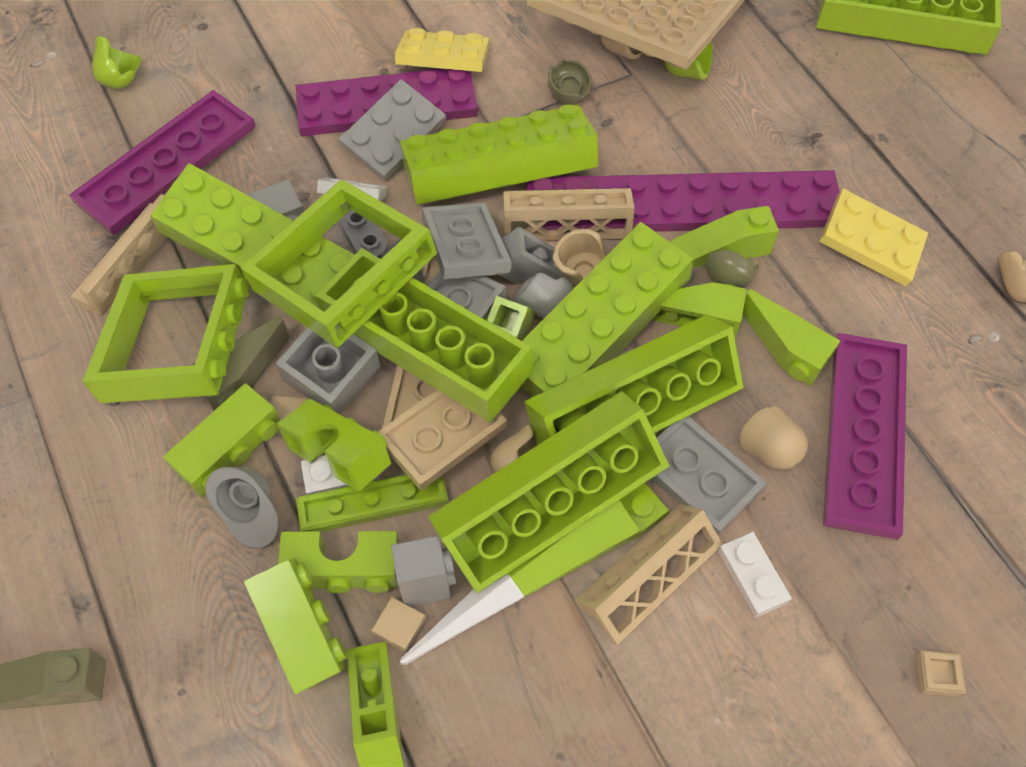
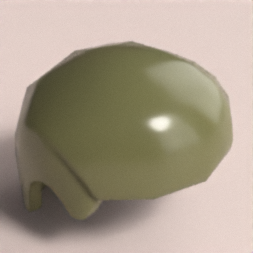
M562 59L554 67H550L547 86L552 97L558 102L567 105L581 102L590 93L592 76L585 65L578 61Z
M719 250L712 251L708 255L705 267L708 276L713 282L745 288L754 279L759 265L756 264L753 267V258L746 259L739 253Z

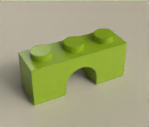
M310 398L277 423L288 450L310 463L325 453L334 477L359 492L391 464L386 449L388 446L387 442L379 432L375 430L370 431L360 426L353 418H346L336 413L329 405H321Z
M320 531L281 532L278 564L296 558L298 564L304 563L313 579V585L309 586L310 590L326 588L327 591L332 593H346L350 591V588H365L368 592L383 593L387 592L389 588H398L391 545L399 544L400 541L397 531H358V543L353 554L344 560L334 561L325 557L326 545Z

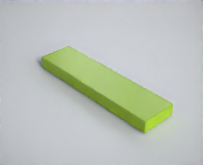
M406 474L372 481L360 492L348 486L296 497L300 531L324 532L442 507L448 504V497L443 475L421 491Z

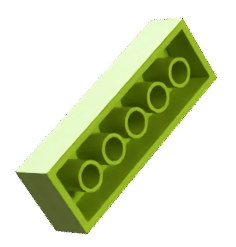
M819 0L816 28L988 55L1001 30V0Z
M563 105L555 110H538L525 116H508L495 122H478L465 128L455 130L443 129L439 133L425 136L413 135L408 139L400 140L404 171L416 205L598 167L597 132L579 105Z
M190 163L187 164L150 215L159 233L217 265L236 264L243 277L245 276L240 267L293 222L290 218ZM321 236L274 279L320 309L315 295L355 254Z
M640 221L522 340V342L532 347L534 371L520 388L531 397H534L616 358L662 310L660 305L676 289L683 288L690 281L694 259Z
M361 248L315 295L320 309L325 312L381 259ZM413 277L353 333L376 349L382 356L490 423L534 371L531 346Z
M706 314L524 401L537 445L621 391L643 408L655 433L743 389L733 326Z
M621 391L429 515L428 518L475 592L479 593L670 465L643 408Z

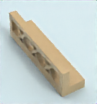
M631 188L503 191L504 236L513 231L511 230V221L527 222L530 227H527L525 231L543 241L560 240L567 233L578 229L574 225L580 220L589 219L594 223V226L589 229L597 232L601 239H624L633 228L634 203ZM612 219H625V229H611L606 224ZM549 220H557L562 224V227L557 230H546L542 225Z
M161 194L153 204H148L71 295L75 304L103 316L114 302L123 276L138 273L167 237L159 233L150 215L164 195Z
M680 503L586 589L575 602L582 612L596 618L610 641L618 645L718 550L723 543L703 509ZM702 530L707 542L698 551H691L694 535ZM673 555H680L678 570L671 576L665 575L667 561ZM646 580H654L652 594L645 601L638 600L640 586ZM620 605L627 606L625 620L615 628L608 616Z

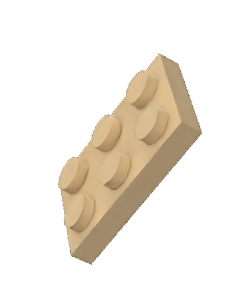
M435 390L378 432L387 442L388 446L386 449L388 454L422 491L507 428V419L499 412L490 423L442 392Z

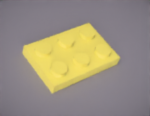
M412 28L409 31L405 30L396 49L395 64L482 72L489 51L490 38L482 37L478 33L454 35L451 31L444 30L431 33L421 28Z
M843 188L837 195L819 242L906 287L913 280L928 232Z

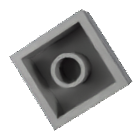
M308 328L275 363L282 379L307 398L321 405H329L338 414L343 412L380 368L377 350L356 335L352 334L339 348H336Z

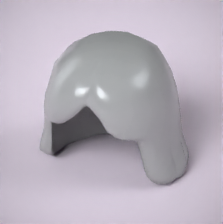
M537 273L523 283L515 295L514 302L529 307L536 312L535 315L544 319L574 287L564 277L555 280L544 273Z

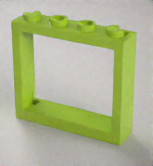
M341 179L242 265L240 269L253 291L334 347L339 348L437 254L430 229ZM350 210L401 239L396 246L325 312L274 279Z
M236 264L124 275L82 383L100 403L218 395L223 376H226V365L230 352L234 349V338L238 324L242 321L243 307L246 298L249 296L247 279L243 277ZM217 295L195 365L125 370L150 301Z

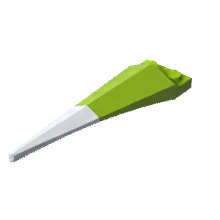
M645 483L640 485L479 593H476L473 589L401 658L400 664H409L524 597L641 537L669 514L668 508Z

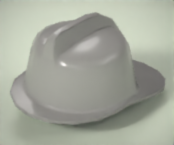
M222 467L213 471L206 483L207 499L232 535L240 543L248 547L262 548L269 545L277 535L279 522L277 512L270 501V487L265 477L258 471L250 468Z

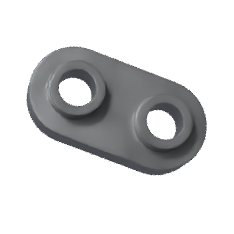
M350 210L342 217L341 225L344 236L356 254L363 248L382 259L381 255L388 249L387 240L379 226Z

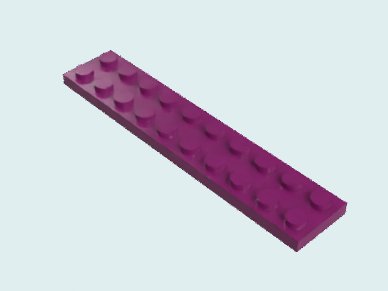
M835 170L547 177L527 182V191L631 188L634 203L632 230L641 221L655 232L693 231L735 211L762 206L770 207L778 229L825 227L837 195L840 193ZM589 219L580 220L574 226L578 229H589L594 226V223ZM612 219L606 226L611 229H625V219ZM549 220L542 227L546 230H557L562 227V224L557 220Z

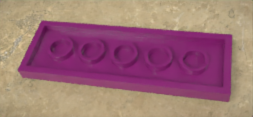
M435 69L297 84L295 87L300 136L346 132L401 79L445 113L446 120L478 117L471 71Z
M212 90L70 193L69 196L74 204L114 236L135 220L149 203L153 204L161 194L165 196L188 163L202 169L256 128L254 119L215 90Z
M838 333L835 338L840 340V343L833 354L823 526L898 540L903 535L907 344Z

